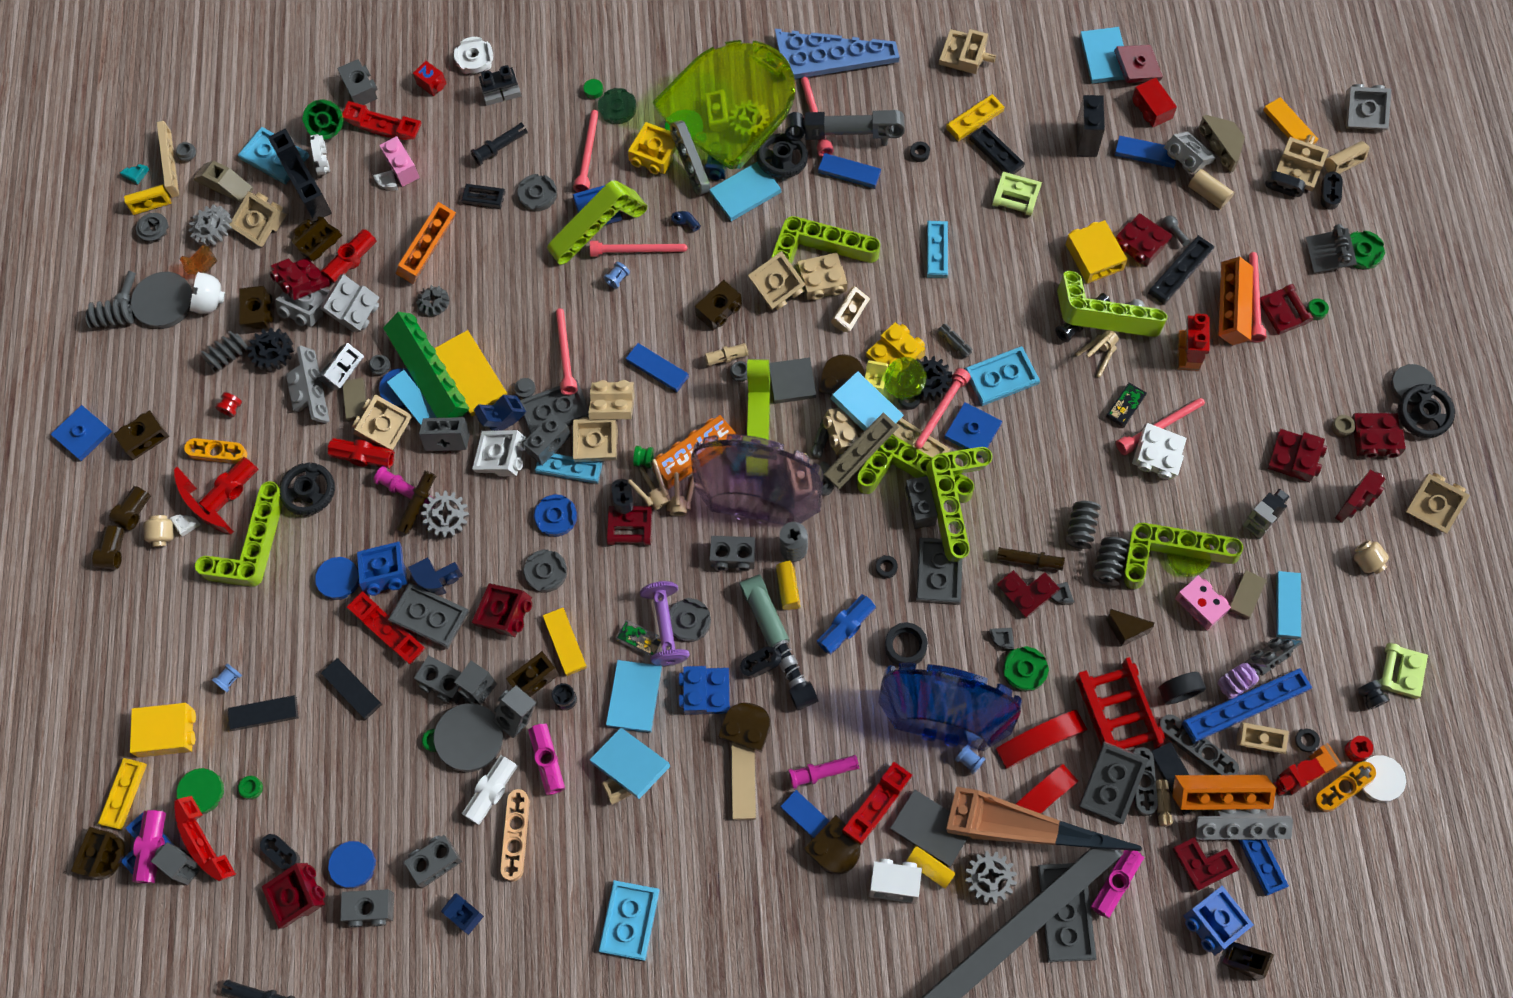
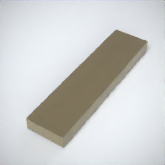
M883 412L823 475L840 489L899 426Z

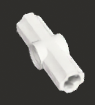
M500 755L488 775L483 776L476 785L475 794L462 812V815L480 825L491 806L501 799L505 791V785L518 766Z

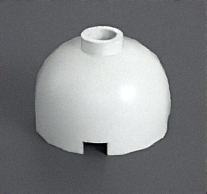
M198 272L194 283L195 288L191 298L190 311L199 314L211 313L216 310L219 303L223 304L225 292L221 291V284L217 278L207 273Z

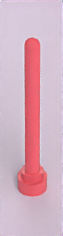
M802 77L801 84L809 111L818 112L807 77ZM826 136L825 140H818V155L820 157H823L824 153L832 155L834 149L832 143L826 139Z
M592 110L590 114L580 175L574 180L573 189L576 192L586 191L590 188V181L587 176L598 119L597 110Z
M590 241V257H599L603 253L687 251L686 244L603 245L599 241Z
M1251 252L1249 254V264L1253 266V326H1251V342H1262L1266 340V329L1261 325L1258 255L1256 252Z
M558 308L556 310L563 370L560 389L564 395H573L578 391L577 382L571 374L564 310Z
M957 368L953 373L950 388L916 440L915 448L921 449L958 389L965 386L970 380L971 376L966 370Z
M1199 398L1153 425L1164 429L1202 407L1205 401ZM1142 431L1133 437L1124 436L1116 441V446L1122 455L1125 456L1134 450L1136 444L1139 443Z

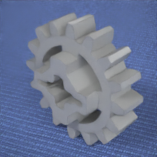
M214 204L211 206V209L205 206V211L198 210L199 215L193 216L195 221L189 223L192 226L189 229L191 238L202 246L204 244L206 247L210 243L216 245L217 240L222 242L223 235L228 236L226 231L232 228L229 225L232 222L230 214L220 205L217 207Z
M444 490L443 496L435 492L436 498L433 499L429 496L428 501L430 504H423V508L427 510L421 512V516L427 517V519L423 520V525L429 524L427 531L430 532L434 529L436 537L439 533H443L444 538L447 537V533L454 537L456 529L462 532L461 524L467 525V521L463 518L469 517V513L464 512L468 506L467 504L461 505L463 498L459 497L456 499L455 492L451 496L447 495L446 490ZM441 501V505L437 509H432L436 503ZM449 501L454 503L458 509H453L449 505ZM444 506H446L448 514H451L447 516L446 523H444L443 516L439 515L443 513ZM431 519L437 520L441 527L435 525ZM453 520H458L454 526L449 527Z
M986 851L984 858L977 854V862L972 860L969 862L972 869H966L965 873L970 875V877L965 879V883H971L972 886L968 891L976 892V900L982 896L984 897V904L989 899L992 900L993 904H996L998 897L1002 901L1006 900L1004 893L1008 895L1013 893L1009 887L1016 886L1017 882L1012 880V878L1017 873L1010 871L1013 863L1006 864V856L999 859L998 852H995L992 857ZM994 863L1002 867L1003 870H999L998 868H996L994 866ZM984 864V871L975 875L977 868ZM989 872H991L992 876L998 877L995 878L993 883H991L990 879L985 878ZM1006 881L1005 887L998 892L999 882ZM978 885L984 886L988 893L980 889Z

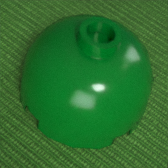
M325 99L315 100L307 105L302 118L307 132L310 135H322L323 140L336 136L342 129L344 121L340 108L332 101Z

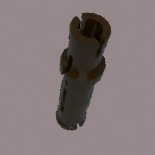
M424 470L417 487L413 489L414 494L396 529L401 532L405 531L404 533L406 534L410 533L411 527L425 499L430 495L428 492L437 477L435 474Z
M999 547L997 561L1037 566L1038 569L1049 568L1063 571L1065 557L1045 555V552L1038 554Z

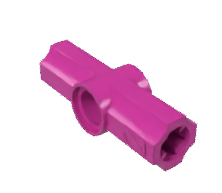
M547 723L534 725L528 729L535 753V761L538 764L546 795H554L566 789L558 764V757L554 750ZM552 755L549 763H541L543 756Z
M147 810L143 813L140 836L135 839L133 848L136 861L132 882L143 884L155 883L157 866L151 860L155 857L157 849L165 845L162 835L166 813L163 811Z
M1124 850L1123 855L1118 859L1110 875L1106 878L1104 885L1090 908L1100 916L1109 919L1145 857L1138 851ZM1113 877H1119L1122 880V888H1117L1113 885Z

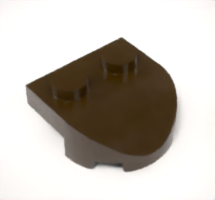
M320 216L317 217L318 220L311 222L307 219L294 230L295 239H292L300 253L312 262L320 258L330 246L334 245L343 236L338 229L328 224L326 219Z
M846 354L830 358L822 371L819 392L834 394L857 372L865 378V371L861 362L857 358Z
M738 703L728 710L718 737L719 739L762 753L771 729L770 717L761 706L753 703Z
M837 815L804 848V851L824 871L830 874H844L852 870L859 860L861 850L859 843L842 832L846 824Z
M89 826L71 872L99 880L109 878L116 872L122 861L125 851L124 841L116 834Z

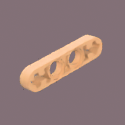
M520 789L513 790L508 795L504 828L501 874L511 882L521 878L525 859L530 800L526 792ZM518 795L524 799V802L519 804V810L524 811L523 814L518 812L511 813L512 810L516 811L517 809L513 799H517ZM519 817L522 819L523 824L521 828L514 830L510 827L511 820ZM514 840L519 841V851L510 853L508 850L509 843ZM507 856L511 858L519 857V861L514 859V867L518 871L514 872L513 876L506 872L507 868H511L512 862L510 859H507Z

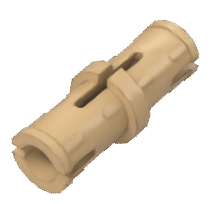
M745 343L733 347L725 346L721 350L705 353L706 363L708 366L721 362L729 363L733 359L748 356V349Z

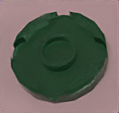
M623 88L607 90L602 98L600 97L598 100L600 116L611 124L628 122L634 117L637 110L634 95Z

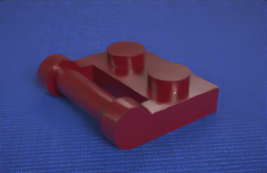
M1289 284L1283 289L1260 297V305L1278 335L1306 325L1314 319L1312 314L1307 312L1296 294L1294 284ZM1284 297H1289L1300 318H1295Z
M609 506L607 544L644 543V545H651L652 506H633V510L626 514L617 513L614 506ZM615 529H644V535L615 534Z

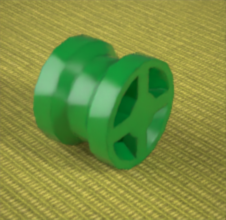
M636 445L633 465L636 467L645 465L646 468H651L654 448L648 447L644 449Z

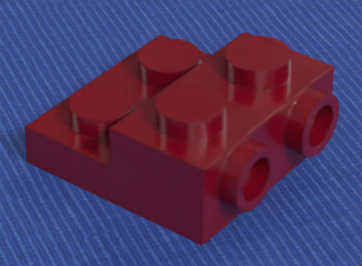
M1139 213L1131 223H1128L1116 236V240L1123 252L1132 256L1136 262L1148 267L1168 244L1173 235Z
M288 258L271 265L270 277L272 281L277 283L282 291L293 300L330 286L329 279L308 258L294 263Z
M1398 413L1353 414L1357 456H1365L1366 458L1377 456L1396 458L1406 450L1404 432L1399 427Z
M1280 428L1267 469L1310 483L1313 477H1318L1321 471L1322 464L1318 462L1320 457H1324L1327 446L1324 445L1325 438L1306 432L1299 435Z
M1370 469L1355 487L1335 519L1343 522L1347 517L1352 518L1358 510L1362 511L1366 505L1371 507L1385 489L1382 487L1386 480L1381 473Z
M489 583L472 623L478 627L494 630L498 634L516 637L517 632H521L524 627L523 618L525 613L529 612L532 608V597L523 590Z
M296 863L261 886L278 929L289 926L301 917L309 916L325 905L323 900L325 892L320 886H317L314 879L316 871L308 863Z

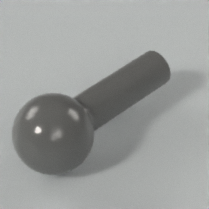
M1168 215L1163 218L1162 228L1166 231H1171L1183 246H1187L1190 240L1178 227L1176 217Z
M127 272L121 293L116 294L114 297L120 305L123 298L126 299L128 304L131 303L129 293L136 276L135 272Z

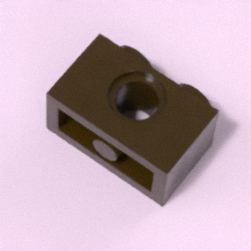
M723 280L695 305L696 316L714 331L718 326H723L732 313L740 310L742 306L741 294ZM723 305L724 307L717 308L716 306Z
M264 286L239 288V325L246 334L258 333L262 329L267 332L270 329V323H273V316L270 311L273 299L271 293H268Z
M150 410L140 414L137 419L128 425L122 426L114 433L124 451L133 460L170 437Z
M541 651L508 676L506 680L512 688L517 686L531 697L559 676V673L543 651Z

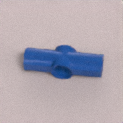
M862 594L847 610L841 611L833 620L830 628L817 640V644L821 649L831 655L846 639L853 637L860 629L861 623L876 609L872 600Z

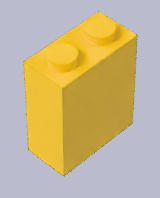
M1106 220L1099 223L1093 222L1088 227L1075 229L1068 234L1065 245L1087 284L1124 270L1127 258Z
M187 703L132 708L130 753L140 758L192 752V745L195 744L196 740L193 731V723L196 721L195 710Z

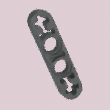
M682 120L672 122L670 124V132L694 192L697 195L708 193L710 191V183L685 122Z
M1168 714L1159 721L1158 726L1162 728L1167 739L1215 775L1238 774L1239 766L1237 762L1206 738L1194 743L1192 746L1185 745L1182 737L1188 733L1182 725L1183 721L1178 717ZM1173 722L1172 727L1174 729L1167 730L1165 728L1166 723ZM1182 728L1183 731L1179 734L1178 738L1175 737L1177 731ZM1205 748L1210 749L1214 754L1213 760L1204 759L1202 750ZM1219 757L1222 758V760H1220L1215 767L1213 764L1218 760ZM1229 764L1231 772L1226 774L1223 772V766Z

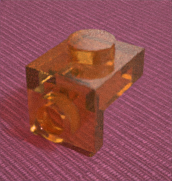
M202 245L191 258L182 256L180 261L183 264V269L188 274L197 275L198 272L207 273L217 262V259L209 246Z

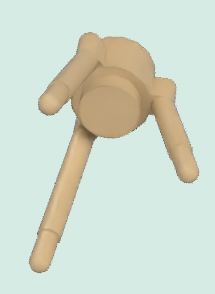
M1106 330L1102 335H1098L1092 342L1079 350L1076 356H1080L1091 347L1093 348L1086 354L1087 358L1098 349L1102 351L1108 350L1097 373L1099 378L1112 354L1117 349L1115 344L1119 341V338L1113 331Z
M653 459L652 463L660 489H655L643 467H640V471L651 489V492L648 493L649 497L632 480H628V483L645 500L648 507L652 505L654 510H658L669 503L667 498L669 494L665 488L657 461Z
M675 472V496L672 497V500H670L669 495L667 496L669 500L667 511H670L672 516H684L687 514V511L691 510L690 503L696 475H692L687 499L685 500L684 496H680L679 474Z

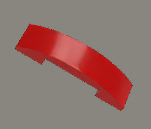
M351 101L347 102L342 113L344 121L360 129L389 138L397 136L398 139L402 140L415 139L422 124L420 120L405 116L402 119L372 112L367 109V106Z
M177 466L174 469L175 482L181 497L188 507L210 527L231 535L234 531L215 510L208 515L192 497L191 493L197 488Z
M363 591L347 606L360 621L409 665L426 649L404 629L389 623L388 619L390 616Z
M1073 710L1012 738L998 746L996 751L1005 768L1008 769L1040 751L1087 731V728L1078 711Z
M893 762L857 813L855 812L843 828L842 832L862 845L888 812L913 775Z
M1062 764L1015 805L1042 814L1056 800L1076 785L1079 780Z
M188 796L174 801L179 833L195 862L208 875L218 881L235 876L236 873L226 855L216 856L196 821L203 815L193 797Z

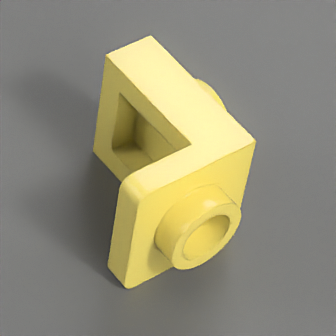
M869 360L867 362L865 379L883 395L887 380L888 364Z

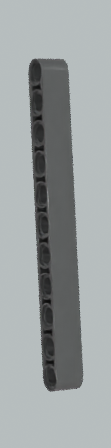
M1090 848L921 998H962L1119 859L1123 852L1116 849Z

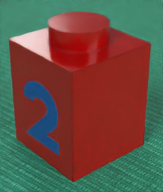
M425 61L413 72L416 84L433 97L443 90L447 84L443 72L428 61Z

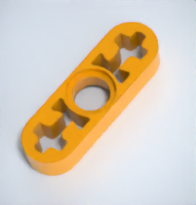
M193 438L188 440L184 446L187 455L194 460L237 464L243 457L247 458L246 449L237 442ZM198 445L200 449H196L195 452H193L192 449H195ZM214 447H221V452L218 455H211V450ZM239 450L240 454H236L234 457L232 453H236Z
M1365 761L1356 764L1317 794V807L1324 812L1335 810L1374 781L1376 777L1375 767ZM1360 768L1363 770L1369 769L1370 778L1363 776L1358 780V783L1361 784L1358 786L1354 778L1360 774ZM1341 781H1349L1353 786V790L1350 793H1344L1339 789V783ZM1334 788L1338 796L1332 799L1331 806L1328 804L1323 805L1321 803L1323 801L1322 796L1330 797L1334 793L1331 789Z

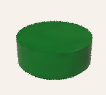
M597 79L586 81L583 87L585 95L590 99H597L604 92L601 81Z
M1317 298L1308 303L1306 310L1312 314L1313 320H1322L1327 315L1329 306L1324 300Z
M435 729L426 731L422 737V744L429 752H437L434 745Z
M246 776L238 784L239 794L248 800L256 799L263 791L261 780L255 776Z

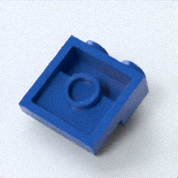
M400 541L357 552L359 584L365 594L375 596L382 590H399L402 585L407 584L406 567L403 563Z
M684 666V672L679 673V686H684V694H679V707L684 708L685 715L727 714L730 709L729 668Z
M1220 886L1183 915L1186 919L1185 924L1187 928L1199 935L1202 939V947L1207 952H1212L1214 956L1226 949L1254 925L1223 886Z

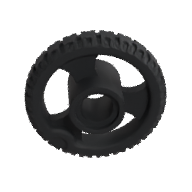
M776 133L767 136L760 142L756 158L758 165L766 174L775 178H789L798 175L804 169L808 160V152L801 140H790L784 133ZM776 143L773 146V150L767 148L769 145ZM796 149L801 154V159L797 165L791 162L792 152ZM772 159V165L774 167L769 165L765 160Z
M1418 384L1409 388L1401 396L1397 408L1398 417L1405 429L1414 436L1427 439L1435 438L1444 434L1452 426L1455 418L1454 404L1450 396L1441 388L1432 384ZM1417 394L1420 402L1409 413L1407 412L1408 400L1412 395ZM1432 395L1441 400L1446 414H1441V405L1436 399L1431 398ZM1423 407L1429 411V415L1424 412ZM1430 421H1434L1438 428L1435 430H1424L1417 427L1416 423L1427 424Z
M301 463L298 466L292 467L291 470L286 472V475H284L280 482L281 502L289 511L297 515L307 516L322 511L332 501L335 493V482L331 473L317 463ZM306 472V475H302L295 480L293 488H288L290 482L297 475ZM319 475H323L327 483L325 494H320L321 490L315 482ZM311 486L308 491L303 492L306 487ZM296 497H300L304 502H313V505L299 507L291 502Z

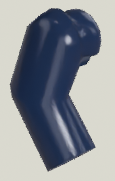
M678 211L671 215V220L675 224L688 225L693 232L698 231L701 227L699 222L688 211Z

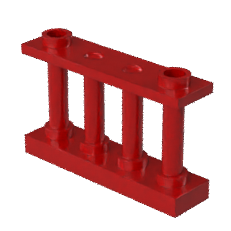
M1130 657L1125 658L1123 661V669L1097 677L1089 676L1087 670L1077 674L1075 680L1101 747L1104 741L1123 749L1150 741L1153 742L1156 749L1164 743V732L1156 724L1138 679L1139 671L1137 665L1132 663ZM1127 677L1131 690L1102 699L1097 697L1095 692L1096 686ZM1133 698L1136 699L1140 711L1111 720L1105 718L1104 707ZM1144 720L1148 730L1147 733L1121 741L1114 740L1111 733L1114 728Z

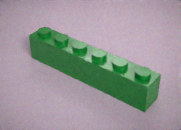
M397 312L383 329L437 418L462 417L470 408L465 402V397L457 389L455 381L446 371V366L437 356L435 348L429 343L426 333L421 330L414 315Z

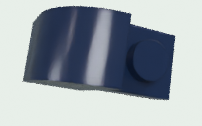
M502 395L494 405L478 404L473 409L478 417V421L483 426L489 427L491 431L505 430L514 425L526 413L519 398L513 395Z
M428 557L408 567L420 588L438 596L447 593L444 585L453 584L463 576L456 562L436 571Z

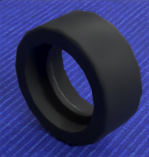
M908 622L899 623L887 633L885 641L886 655L897 666L905 668L915 666L926 655L927 636L922 628L916 624ZM900 633H911L918 639L919 650L912 657H902L895 652L893 641Z
M1198 671L1177 676L1158 687L1166 705L1185 701L1206 690V686Z

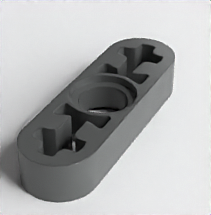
M1140 747L1133 753L1138 755L1142 753L1143 757L1148 758L1145 769H1149V771L1145 770L1143 775L1150 779V786L1147 788L1138 786L1134 796L1136 811L1140 815L1150 816L1158 807L1154 757L1149 749ZM1151 791V794L1147 795V802L1151 803L1152 806L1146 810L1145 806L1140 804L1145 799L1144 794L1139 795V792L1147 793Z

